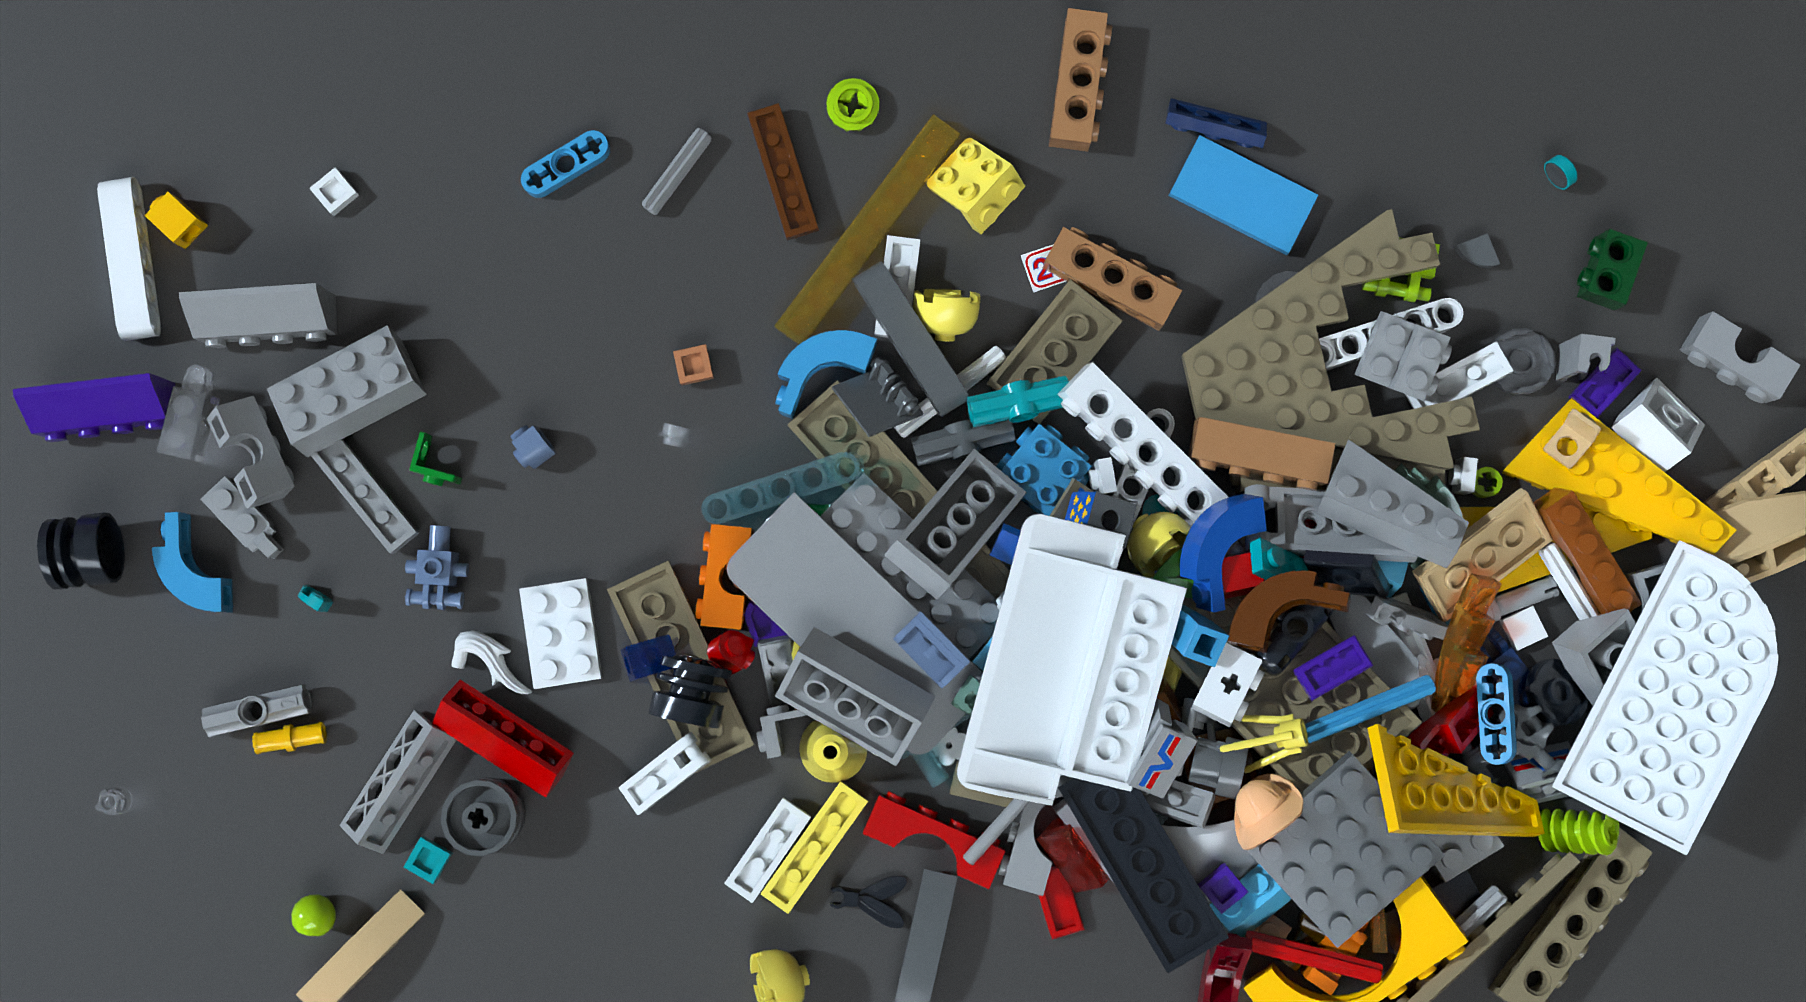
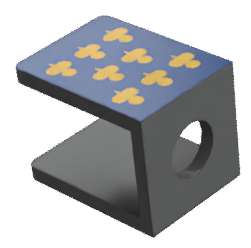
M1073 492L1065 520L1126 535L1123 548H1126L1137 504L1099 492Z

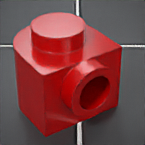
M736 630L726 631L709 643L707 648L708 658L722 667L732 670L731 675L742 669H747L753 662L755 651L751 650L754 640Z

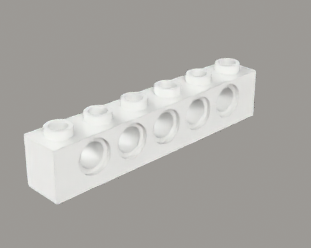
M1093 362L1086 364L1058 393L1063 399L1061 402L1062 407L1074 417L1079 415L1088 424L1085 427L1088 433L1098 441L1103 439L1112 448L1109 451L1110 454L1120 464L1125 465L1127 463L1136 472L1133 475L1134 478L1146 489L1151 487L1160 496L1158 498L1159 503L1171 513L1176 511L1190 527L1210 506L1225 498H1229ZM1093 396H1098L1103 401L1104 408L1100 414L1093 412L1090 407V401ZM1118 420L1124 421L1128 427L1127 435L1124 438H1120L1115 433L1114 427ZM1143 443L1147 444L1152 451V456L1148 462H1144L1139 456V448ZM1168 467L1174 471L1176 476L1175 482L1171 486L1167 485L1163 479V473ZM1192 491L1199 497V505L1195 510L1191 509L1187 502L1188 495Z

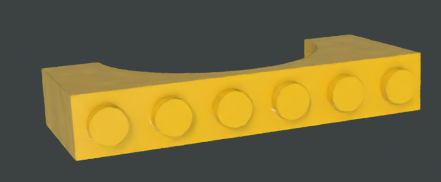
M1421 876L1393 900L1401 922V941L1393 964L1381 977L1379 983H1374L1366 989L1346 995L1331 996L1320 994L1303 988L1290 980L1273 962L1245 981L1243 988L1253 1002H1379L1387 996L1392 1000L1406 991L1408 987L1405 984L1416 976L1419 980H1422L1432 974L1437 969L1434 964L1446 957L1450 961L1466 950L1464 944L1468 942V938L1425 878Z

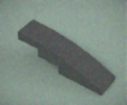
M927 869L923 870L894 1002H930L957 876Z

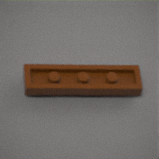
M779 103L748 112L749 121L787 241L819 231Z

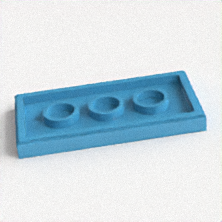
M1199 135L1168 196L1288 255L1318 194Z

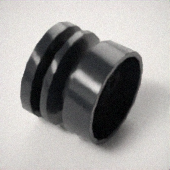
M110 513L82 515L77 520L73 517L47 519L41 524L37 539L38 561L42 575L52 589L82 587L85 583L88 585L117 583L121 579L125 563L124 542L118 523Z
M683 654L675 656L661 655L659 664L674 668L673 675L657 672L656 678L671 684L670 690L653 691L648 714L697 726L720 728L724 705L710 700L711 693L728 692V687L715 684L714 679L715 677L730 679L732 670L722 667L715 661Z

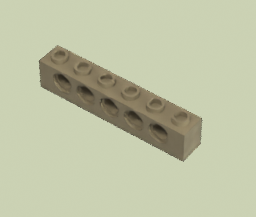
M1619 828L1618 843L1612 854L1606 856L1599 853L1594 855L1586 853L1488 990L1504 1002H1549L1548 997L1553 990L1561 987L1569 976L1568 970L1574 961L1580 960L1588 951V942L1595 932H1600L1607 925L1610 911L1615 905H1619L1625 900L1629 893L1628 887L1635 877L1641 876L1649 866L1648 859L1653 852ZM1615 859L1618 864V870L1615 875L1610 877L1607 867ZM1596 887L1598 898L1594 903L1589 904L1587 894L1590 889ZM1576 915L1578 926L1575 930L1569 932L1567 921L1571 916ZM1553 943H1557V955L1553 959H1548V947ZM1532 971H1537V983L1532 987H1528L1526 982L1527 976Z

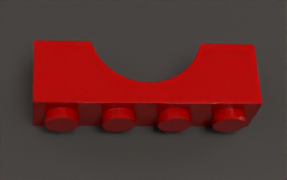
M888 791L886 796L879 793L862 834L892 847H895L904 838L913 834L928 833L938 836L951 847L955 854L957 876L987 889L990 888L1005 853V849L999 846L1000 839L997 838L975 864L971 865L963 858V855L979 837L967 832L970 826L952 818L949 823H946L936 818L937 811L920 804L918 809L905 805L907 799L894 792Z

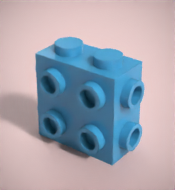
M1038 424L1034 430L1028 426L1016 441L1020 448L1013 456L1007 452L996 467L1027 492L1021 499L1025 504L1038 514L1050 516L1072 478L1083 485L1087 484L1089 481L1087 472L1092 466L1087 462L1089 457L1086 453L1076 446H1073L1071 449L1060 441L1063 436L1048 424L1045 428Z

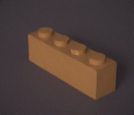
M1199 417L1194 421L1188 457L1201 470L1215 471L1216 467L1229 469V475L1249 478L1251 473L1263 476L1262 481L1282 485L1283 481L1287 480L1297 482L1296 488L1317 491V487H1323L1329 482L1335 443Z

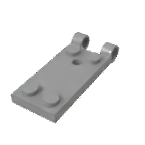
M1261 484L1248 486L1244 490V494L1263 497L1264 511L1275 508L1276 533L1265 531L1245 536V553L1250 552V542L1262 538L1298 556H1304L1306 550L1372 554L1375 555L1377 561L1415 563L1418 556L1317 514V509L1326 490L1317 489V491L1300 488L1269 487ZM1308 519L1313 520L1316 523V528L1310 529L1306 527L1304 521Z

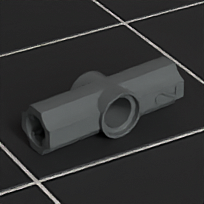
M969 419L947 425L943 430L912 437L911 443L919 467L949 458L953 460L966 458L973 449L981 453L983 449L1010 443L1016 439L1012 422L1009 420L973 427Z

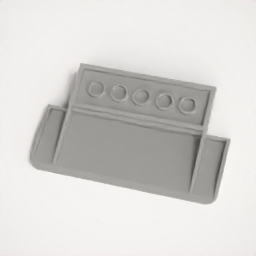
M865 473L821 516L814 512L794 492L730 558L727 565V574L730 580L800 647L813 627H816L936 696L906 749L915 755L928 753L966 714L953 706L951 702L968 676L971 674L981 680L983 673L970 661L941 689L893 638L921 611L969 660L994 633L999 614L997 599L964 569L950 587L936 600L885 557V553L913 519Z

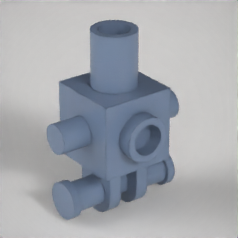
M430 525L428 550H417V560H406L405 572L416 574L415 584L423 585V591L407 589L405 595L407 606L418 604L422 605L423 609H431L432 605H437L438 610H445L446 606L457 607V609L463 608L464 593H448V586L457 587V576L468 577L469 564L458 563L459 553L449 551L451 527ZM434 586H437V593H434Z

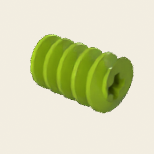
M1545 808L1540 813L1545 834L1539 835V840L1542 847L1548 852L1559 851L1569 853L1572 851L1576 854L1585 852L1590 855L1599 853L1607 856L1612 854L1617 846L1619 821L1608 815L1604 816L1603 813L1597 810L1593 812L1592 817L1587 810L1580 811L1578 815L1573 809H1569L1566 814L1561 809H1555L1551 815L1550 810Z

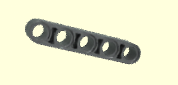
M879 261L854 277L852 281L939 416L943 417L965 403L967 397H969L966 389L886 266Z

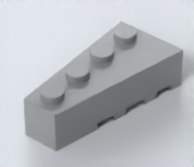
M1349 439L1316 512L1321 516L1445 568L1449 566L1458 552L1469 524L1461 516Z

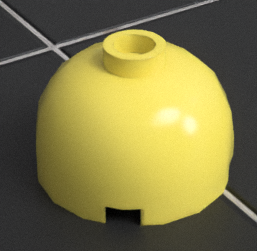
M924 289L923 295L916 290L914 291L913 307L927 331L935 334V340L951 342L955 341V335L967 333L973 328L978 319L980 294L970 291V297H961V290Z
M1171 512L1144 514L1133 523V530L1129 535L1127 545L1129 558L1143 576L1153 577L1155 571L1173 553L1183 548L1184 541L1191 527L1179 515Z
M771 949L751 954V974L758 972L756 975L757 985H753L758 1002L803 1001L805 986L810 985L809 974L805 965L799 966L795 957L787 951Z

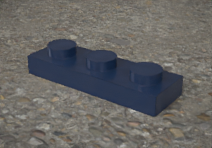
M1170 99L1165 124L1171 125L1174 129L1182 132L1189 130L1200 132L1214 140L1222 138L1232 140L1246 148L1254 146L1263 148L1267 137V122Z

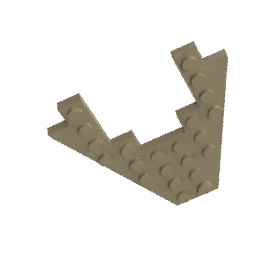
M1392 209L1386 210L1183 353L1181 357L1195 418L1203 417L1335 443V449L1344 450L1349 439L1375 457L1442 470L1454 468L1447 437L1480 430L1473 398L1467 397L1372 417L1365 384L1331 391L1316 328L1344 322L1349 319L1342 288L1434 269L1440 266L1433 233L1399 239Z

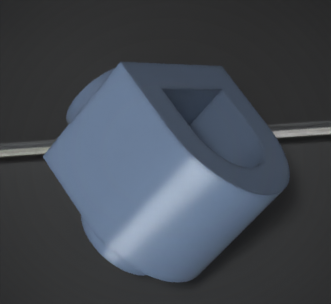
M525 425L510 436L513 440L512 444L516 448L513 454L524 468L530 465L533 469H536L556 454V450L539 427L532 426L529 428Z

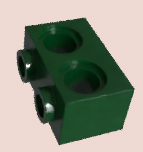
M1608 229L1595 236L1587 251V254L1591 256L1588 266L1581 270L1577 279V286L1580 287L1577 297L1614 311L1625 306L1648 242L1612 229ZM1610 246L1618 250L1619 260H1615L1610 256ZM1599 277L1604 278L1608 282V292L1599 287Z

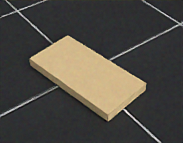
M1520 488L1466 529L1458 552L1447 568L1426 560L1412 572L1437 616L1446 623L1549 544L1552 538L1528 492Z

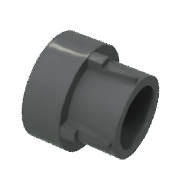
M1227 736L1226 742L1198 737L1189 782L1216 788L1215 795L1236 800V796L1241 788L1249 748L1221 752L1220 746L1244 740Z

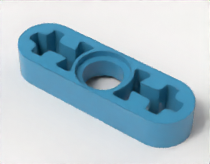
M595 130L587 131L528 166L521 175V184L532 197H545L605 161L610 154V144L601 132ZM594 140L597 144L602 142L599 145L600 152L598 154H594L593 151L583 154L586 160L584 163L581 162L579 156L574 151L579 148L582 154L590 148L588 144L590 141ZM571 156L574 158L575 165L570 172L563 173L557 169V162L561 157ZM550 165L551 170L558 177L554 181L550 175L543 178V186L541 188H537L535 185L529 186L533 183L531 178L533 175L537 174L541 178L549 174L545 168Z
M1486 664L1479 669L1476 677L1481 754L1491 764H1506L1514 759L1517 752L1512 674L1504 665ZM1493 669H1495L1496 675H1502V682L1496 684V694L1504 693V699L1491 698L1487 700V694H1494L1493 684L1487 683L1486 680L1487 676L1493 674ZM1493 704H1499L1505 710V719L1500 724H1494L1488 718V709ZM1506 728L1507 734H1499V742L1501 745H1506L1507 751L1501 753L1499 759L1497 753L1491 752V745L1497 744V734H1489V729L1498 730Z

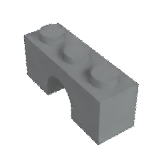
M1714 311L1699 317L1680 348L1681 352L1688 355L1687 359L1691 363L1702 368L1707 367L1717 373L1716 377L1720 381L1732 386L1737 385L1746 391L1745 395L1755 402L1768 403L1782 397L1799 369L1800 364L1772 347L1757 352L1753 360L1747 363L1740 359L1735 351V341L1742 330L1740 327Z
M251 396L218 405L212 410L206 419L219 448L238 445L245 448L252 456L253 465L244 467L234 478L246 508L250 509L285 498L295 487L293 484L294 476L291 469L285 466L280 455L279 442L275 436L271 435L266 424V413L257 404L255 397Z

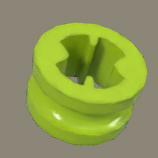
M1491 467L1477 469L1475 490L1472 494L1479 498H1487L1499 493L1503 483L1500 473ZM1482 473L1486 474V479L1493 482L1492 486L1487 487L1488 492L1484 490V486L1478 485V479L1483 478Z

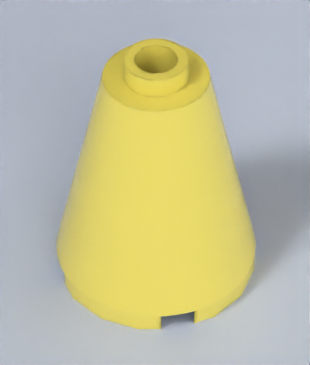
M816 720L805 729L800 741V757L803 765L812 776L824 782L837 783L850 779L861 769L867 755V749ZM826 746H834L837 749V756L834 758L826 756L824 752Z

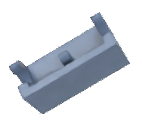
M921 611L893 638L941 689L970 662Z

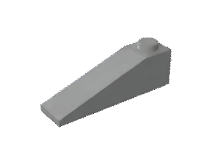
M1623 608L1576 621L1552 642L1565 669L1592 705L1597 700L1636 624L1630 611Z

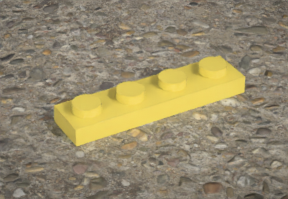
M840 781L763 889L761 895L789 914L865 807L868 800Z

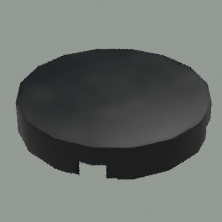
M1555 658L1546 659L1531 668L1527 675L1525 691L1528 704L1530 706L1540 705L1542 711L1537 713L1536 716L1543 723L1548 724L1551 722L1554 727L1574 724L1581 719L1587 709L1588 699L1585 700V694L1565 669L1562 661Z

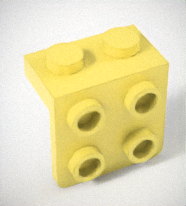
M973 138L965 139L927 180L928 188L960 210L972 229L979 234H982L993 224L1005 208L1026 187L1011 163Z

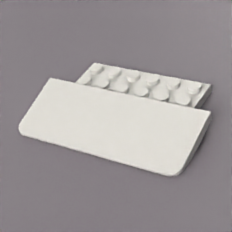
M1034 514L1023 523L957 767V777L966 788L1051 806L1053 805L1061 775L1127 791L1132 790V787L1127 784V780L1141 757L1187 588L1117 570L1126 535L1044 514Z

